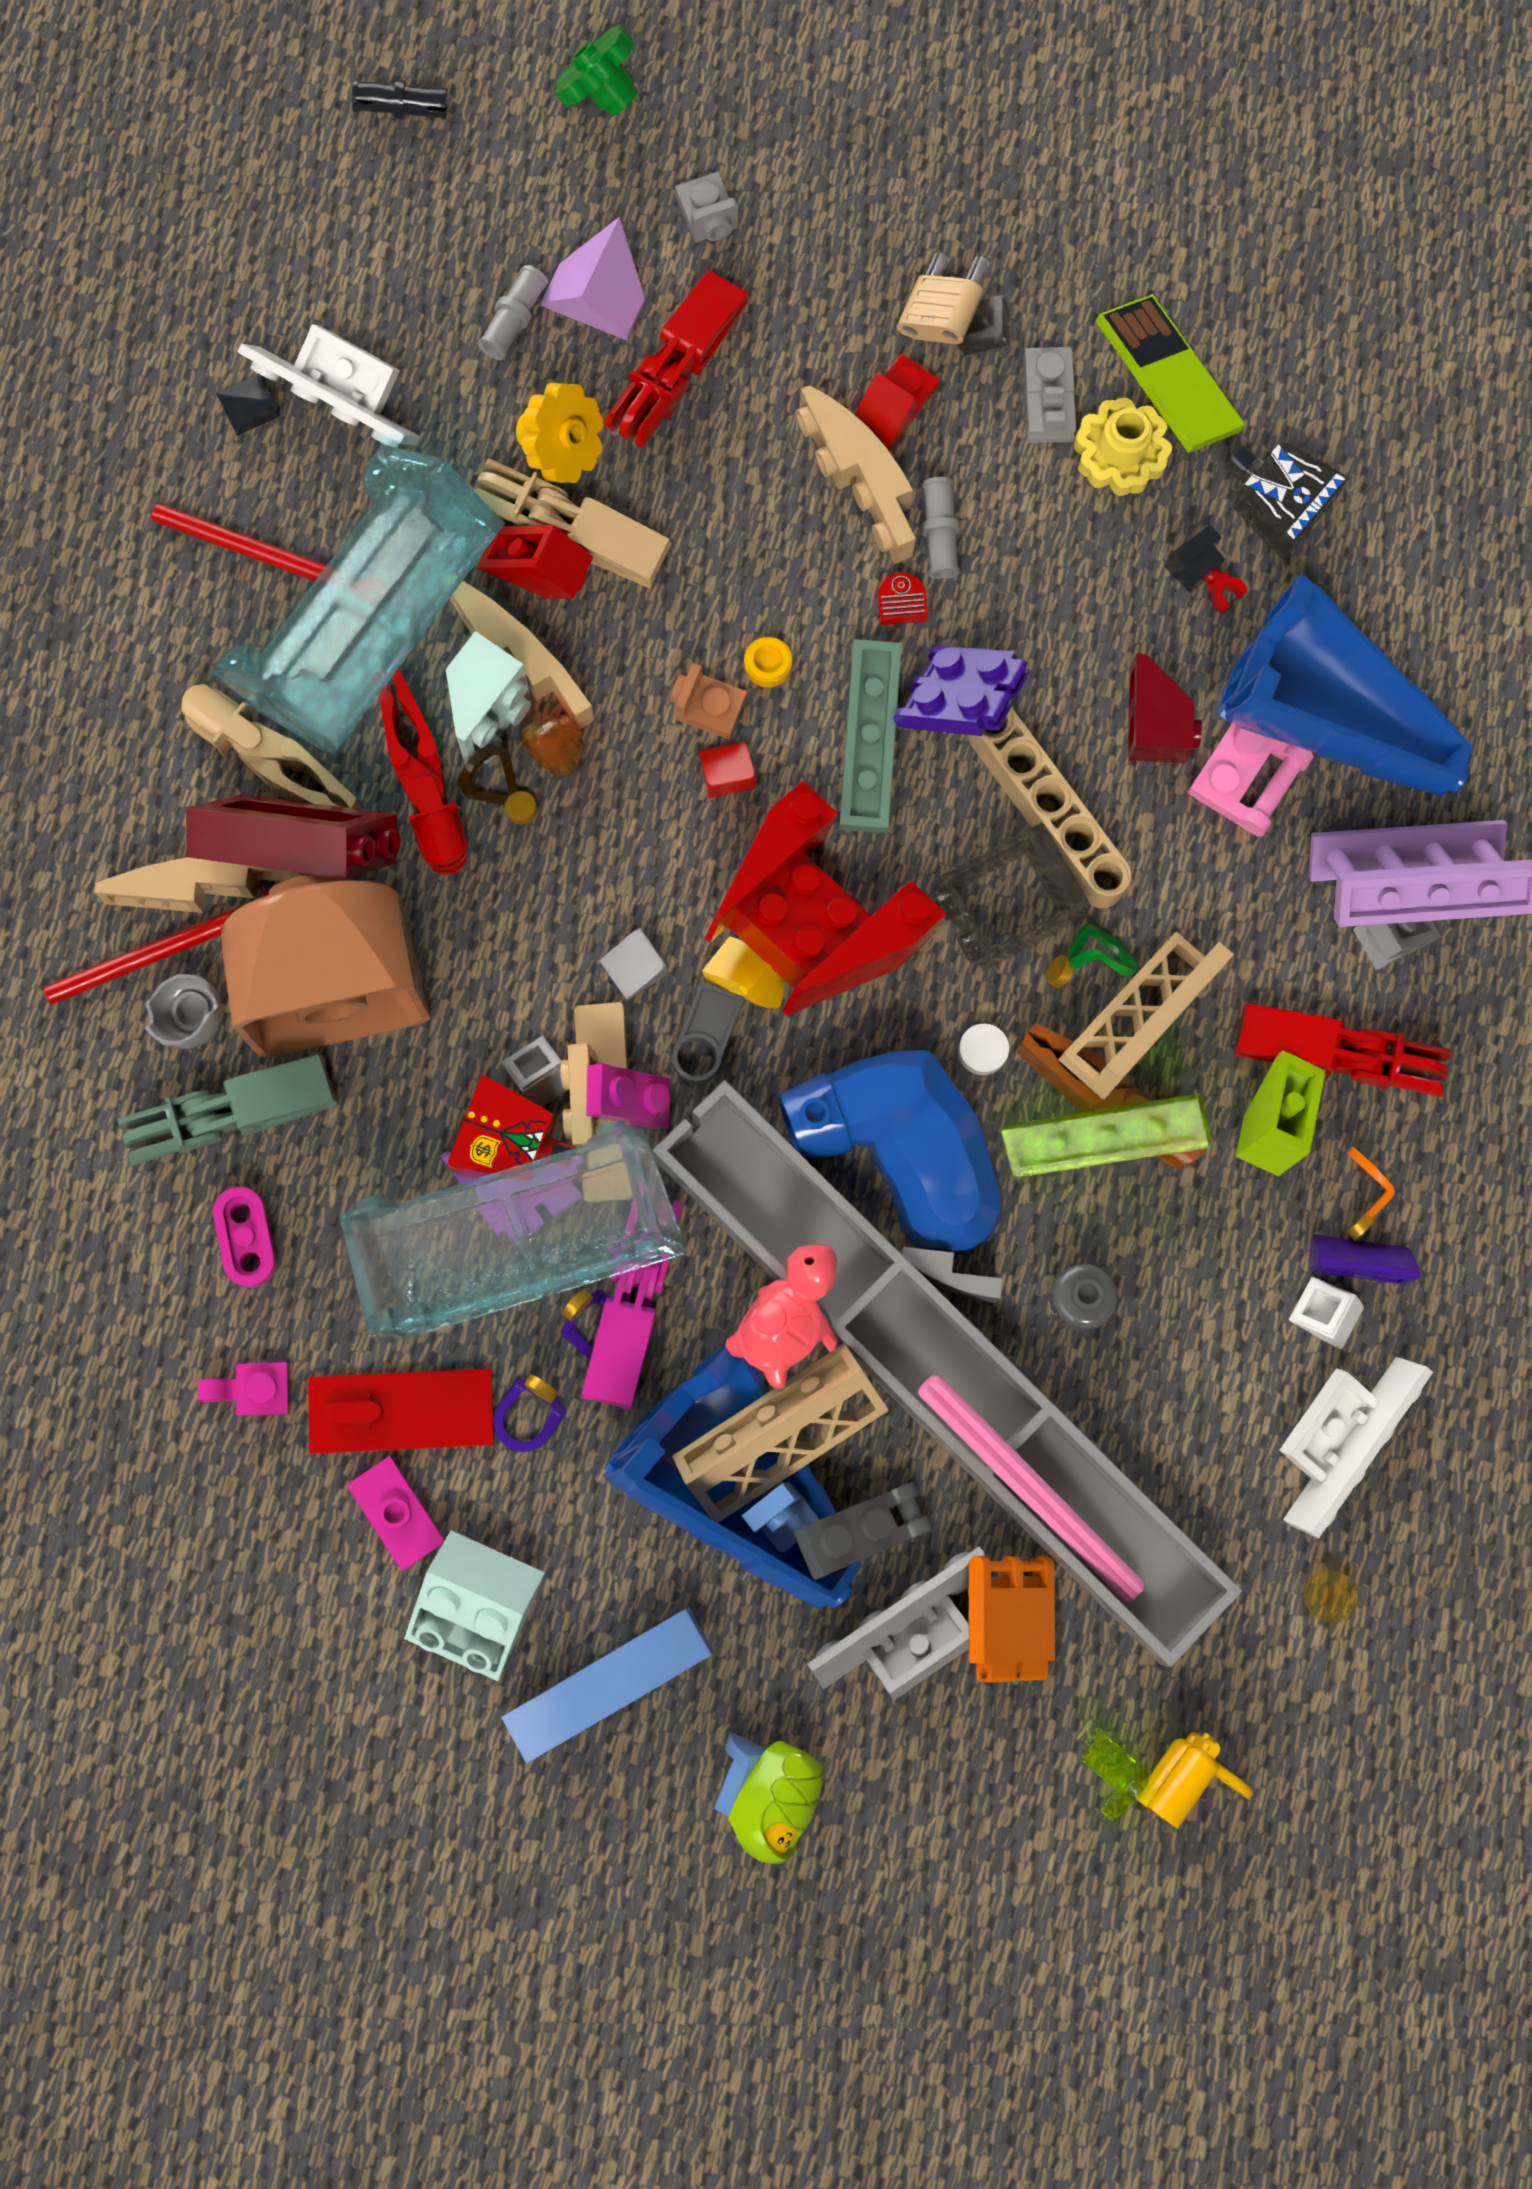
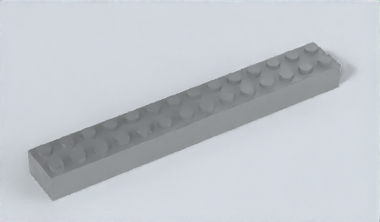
M724 1080L692 1111L693 1123L699 1129L693 1133L692 1125L684 1119L652 1150L654 1161L775 1281L780 1279L787 1280L786 1259L798 1247L813 1244L832 1246L837 1256L836 1284L825 1296L818 1299L816 1303L828 1319L837 1338V1343L839 1345L845 1343L858 1364L1160 1665L1172 1667L1237 1598L1242 1590ZM934 1374L943 1377L1144 1581V1589L1135 1600L1127 1603L1120 1599L919 1396V1388L929 1377Z

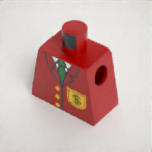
M481 1075L447 1166L452 1173L460 1176L532 1187L540 1167L567 1175L576 1153V1147L551 1138L556 1125L554 1114L491 1078Z

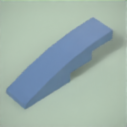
M687 1607L501 1718L527 1764L715 1652L691 1609Z

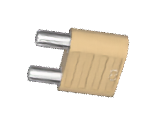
M935 253L926 275H920L915 283L897 324L898 331L916 340L950 344L962 343L984 293L981 284L990 265L988 260L984 257H975L966 279L943 277L949 263V258L944 253Z

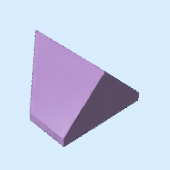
M620 217L559 264L542 299L541 306L628 340L646 300Z

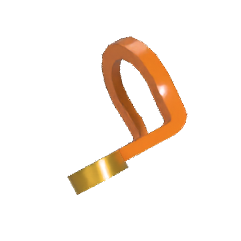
M1352 1146L1347 1154L1386 1189L1385 1193L1346 1233L1356 1241L1377 1219L1375 1215L1393 1198L1395 1190L1378 1168Z

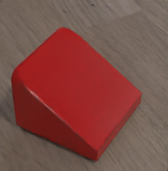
M746 741L698 751L708 798L756 789V776Z

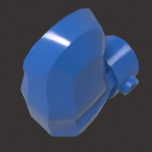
M895 1051L861 1059L827 1076L825 1073H822L778 1095L782 1116L793 1147L806 1161L849 1153L853 1146L870 1148L875 1165L890 1188L900 1229L916 1248L952 1252L954 1255L967 1254L986 1243L1000 1224L1004 1197L978 1118L968 1102L954 1086L935 1055L929 1051Z

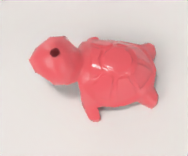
M813 1244L798 1247L786 1259L787 1280H776L770 1285L761 1287L758 1290V1298L749 1308L736 1333L726 1339L725 1347L731 1356L743 1357L750 1365L762 1371L773 1388H785L788 1369L804 1359L818 1342L823 1343L829 1352H833L837 1347L838 1343L834 1331L816 1303L818 1299L825 1296L836 1284L837 1256L832 1246Z

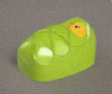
M777 1741L764 1751L738 1793L728 1818L743 1850L760 1862L780 1864L792 1857L799 1837L813 1817L812 1814L815 1812L824 1782L823 1766L821 1763L792 1744Z

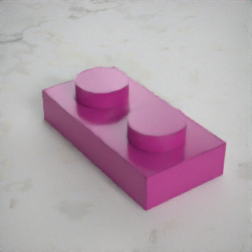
M603 1063L587 1066L586 1116L650 1129L669 1128L670 1078Z

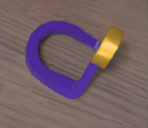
M582 1289L571 1299L562 1312L567 1321L561 1330V1335L590 1359L593 1348L586 1343L574 1326L582 1312L594 1303L604 1307L606 1297L610 1296L600 1289L591 1294Z
M532 1374L527 1380H515L499 1403L494 1414V1430L498 1440L506 1448L515 1452H532L541 1448L551 1438L566 1415V1409L555 1399L558 1392ZM523 1391L539 1396L552 1408L542 1432L530 1441L515 1440L506 1433L504 1428L506 1411Z

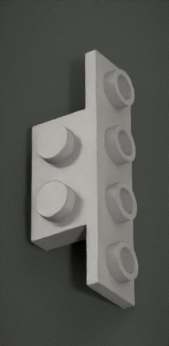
M980 1546L970 1553L963 1552L954 1556L947 1562L944 1570L929 1581H920L910 1586L903 1593L901 1600L885 1611L878 1610L869 1614L861 1621L858 1629L844 1639L833 1640L825 1644L817 1652L816 1658L807 1663L823 1690L864 1661H867L894 1701L969 1649V1624L952 1601L969 1590V1561L974 1556H986Z

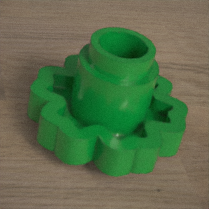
M622 25L609 29L600 39H596L593 42L590 41L582 46L572 57L571 66L559 76L553 86L554 94L566 108L578 104L587 95L599 111L606 110L612 117L621 112L635 98L638 90L632 84L634 78L622 64L630 55L635 44Z

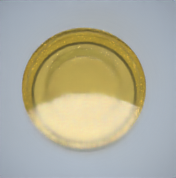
M1331 1570L1320 1571L1312 1575L1304 1586L1303 1601L1305 1607L1314 1618L1329 1623L1341 1622L1351 1616L1357 1605L1356 1587L1351 1579L1341 1572Z

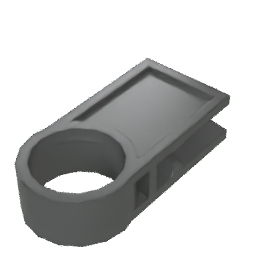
M700 981L679 1039L673 1049L672 1062L674 1070L681 1080L688 1084L702 1085L716 1077L720 1071L724 1054L744 1003L743 996ZM689 1043H705L714 1052L716 1064L707 1074L701 1076L689 1075L679 1066L678 1055L682 1048Z

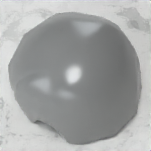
M177 974L161 982L152 998L146 1002L149 1025L145 1026L147 1033L162 1045L171 1048L193 1049L208 1043L217 1033L222 1020V1003L216 987L206 979L190 974Z

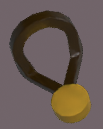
M500 742L488 743L468 760L459 777V785L465 797L505 805L508 817L516 824H526L535 818L538 811L537 803L528 792L517 790L508 750ZM494 755H498L502 762L509 796L480 791L473 785L472 780L478 768Z

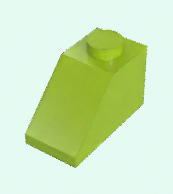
M1281 1051L1274 1060L1244 1115L1235 1157L1276 1176H1280L1307 1156L1311 1151L1326 1070L1288 1052Z

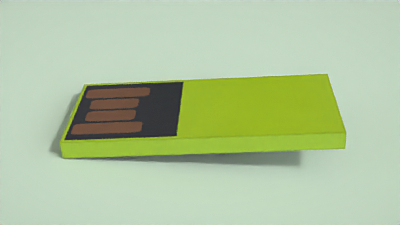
M1153 294L1099 314L1095 322L1188 453L1242 431L1245 423Z

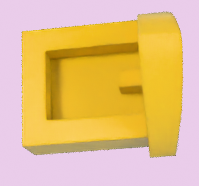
M729 936L702 970L707 983L743 996L747 1001L761 1007L779 1008L783 999L785 980L742 940Z

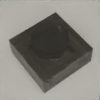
M1003 295L980 300L963 342L958 344L964 356L1009 345V305Z

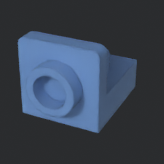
M791 1481L780 1484L742 1515L754 1533L763 1530L772 1544L781 1553L786 1552L797 1543L793 1531L820 1520Z

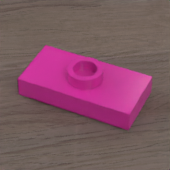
M392 1456L387 1457L347 1484L350 1492L401 1571H405L442 1546L445 1538Z

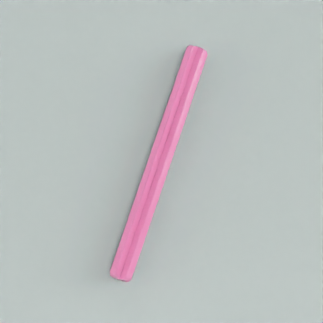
M936 1374L929 1377L919 1388V1396L1120 1599L1127 1603L1135 1600L1144 1589V1581L943 1377Z

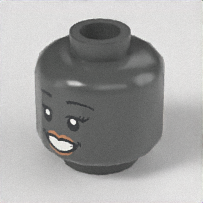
M1077 1264L1064 1270L1051 1284L1048 1295L1049 1309L1055 1320L1064 1328L1075 1332L1092 1331L1105 1324L1115 1313L1118 1303L1117 1287L1111 1276L1102 1268L1091 1264Z

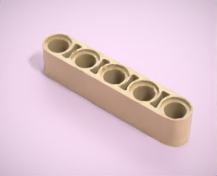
M1011 707L1001 726L1003 732L989 734L984 731L982 736L968 735L973 749L1082 897L1090 905L1097 908H1108L1115 905L1125 893L1131 880V870L1127 862ZM1022 758L1030 764L1031 771L1027 773L1015 772L1010 768L1008 760ZM1041 796L1052 797L1058 802L1060 809L1055 812H1047L1039 807L1036 799ZM1070 834L1082 836L1088 844V849L1084 851L1071 849L1065 841V836ZM1097 873L1111 875L1116 881L1117 888L1114 890L1100 888L1094 880V875Z

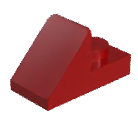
M901 354L885 376L880 373L874 376L854 415L876 435L890 452L937 390L940 379L904 354Z

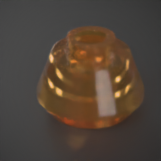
M548 715L522 729L520 742L524 749L535 761L556 778L571 776L583 751V746L579 741L583 733L564 715H561L558 720Z

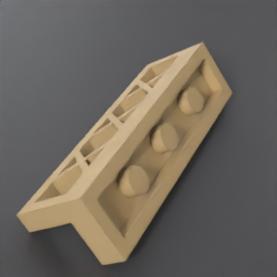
M1175 932L1058 1060L1104 1100L1234 954L1218 942L1204 956L1180 934ZM1172 950L1194 968L1188 976L1169 975L1167 956ZM1157 968L1158 975L1151 974ZM1139 986H1160L1162 1005L1142 1006ZM1171 987H1177L1172 993ZM1129 998L1130 1005H1123ZM1131 1016L1135 1035L1133 1037L1113 1036L1111 1017ZM1143 1017H1150L1144 1024ZM1101 1029L1102 1036H1094ZM1083 1047H1104L1106 1067L1100 1074L1077 1055ZM1115 1048H1122V1049L1116 1054Z
M843 1343L833 1352H829L788 1379L785 1388L773 1389L672 1457L686 1486L709 1517L719 1523L889 1410L847 1345ZM861 1389L870 1400L869 1403L853 1413L840 1412L843 1402ZM808 1424H823L820 1435L811 1441H797L799 1431ZM764 1453H780L777 1463L767 1470L753 1469L756 1459ZM723 1480L737 1481L734 1491L717 1503H714L706 1492Z

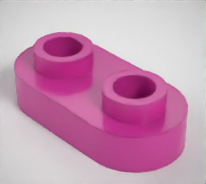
M233 1187L227 1189L217 1198L213 1207V1218L224 1271L233 1282L242 1287H260L273 1277L277 1268V1257L265 1202L257 1193L249 1188ZM239 1206H248L250 1209L248 1220L243 1223L235 1222L234 1211ZM250 1254H257L260 1258L259 1267L252 1272L245 1271L243 1267L244 1259Z

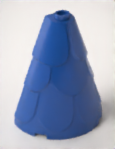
M1300 574L1263 620L1266 625L1259 631L1256 640L1253 643L1249 642L1234 666L1218 704L1219 716L1247 731L1316 753L1324 759L1339 764L1360 768L1361 773L1366 776L1437 796H1442L1448 791L1452 793L1458 791L1470 774V768L1467 765L1473 746L1416 684L1410 683L1380 648L1358 629L1318 585Z
M725 1344L691 1371L692 1377L682 1382L675 1391L671 1389L640 1420L606 1463L604 1469L607 1472L603 1477L637 1504L687 1531L689 1536L739 1561L741 1569L816 1608H822L827 1605L835 1608L853 1591L854 1586L850 1582L862 1567L860 1561L813 1580L798 1543L786 1552L781 1553L772 1544L763 1530L754 1533L742 1517L745 1512L780 1484L789 1481L794 1484L820 1519L835 1514L836 1511L823 1485L816 1482L808 1464L717 1523L709 1517L686 1486L672 1457L769 1393L757 1368L750 1365L743 1357L731 1356ZM764 1453L756 1459L753 1469L767 1470L777 1463L780 1453ZM723 1480L706 1492L713 1502L717 1503L734 1491L737 1481Z

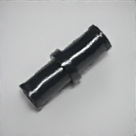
M354 79L352 86V100H354L352 102L353 112L367 111L394 114V118L404 120L405 115L446 120L448 90L443 87L441 89L408 86L405 80L397 79L395 84L364 82Z

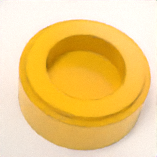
M762 637L752 642L747 648L744 657V669L748 678L761 687H775L782 684L789 677L792 669V654L789 647L783 641L774 637Z

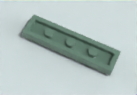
M853 640L839 830L884 834L888 832L896 723L893 717L897 711L902 643Z

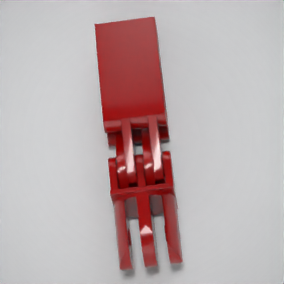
M708 270L662 328L659 337L663 342L659 351L653 356H646L638 369L630 372V384L603 422L604 426L611 431H615L620 425L619 435L628 441L636 436V446L643 449L665 417L668 419L672 417L673 409L681 400L690 384V378H688L690 371L698 376L701 374L748 303V292Z
M386 671L376 677L391 763L413 809L418 813L408 816L425 863L431 866L434 872L439 874H454L462 870L468 859V841L455 802L447 804L442 762L436 744L401 671ZM388 674L395 684L388 686ZM393 687L397 692L398 701L402 704V712L415 726L420 737L417 746V760L400 745L398 734L400 712L395 706Z
M1249 1003L1243 1006L1242 1020L1234 1049L1236 1056L1273 1064L1277 1055L1281 1051H1285L1326 1070V1077H1330L1331 1071L1351 1075L1350 1079L1356 1082L1382 1087V1090H1386L1390 1086L1443 1097L1445 1085L1433 1080L1447 1078L1448 1066L1440 1061L1450 1060L1452 1049L1402 1039L1403 1033L1394 1035L1370 1029H1361L1357 1032L1344 1028L1345 1022L1338 1019ZM1386 1045L1390 1046L1389 1055L1386 1054ZM1382 1066H1385V1067H1386L1385 1075H1382V1074H1383V1068H1382Z

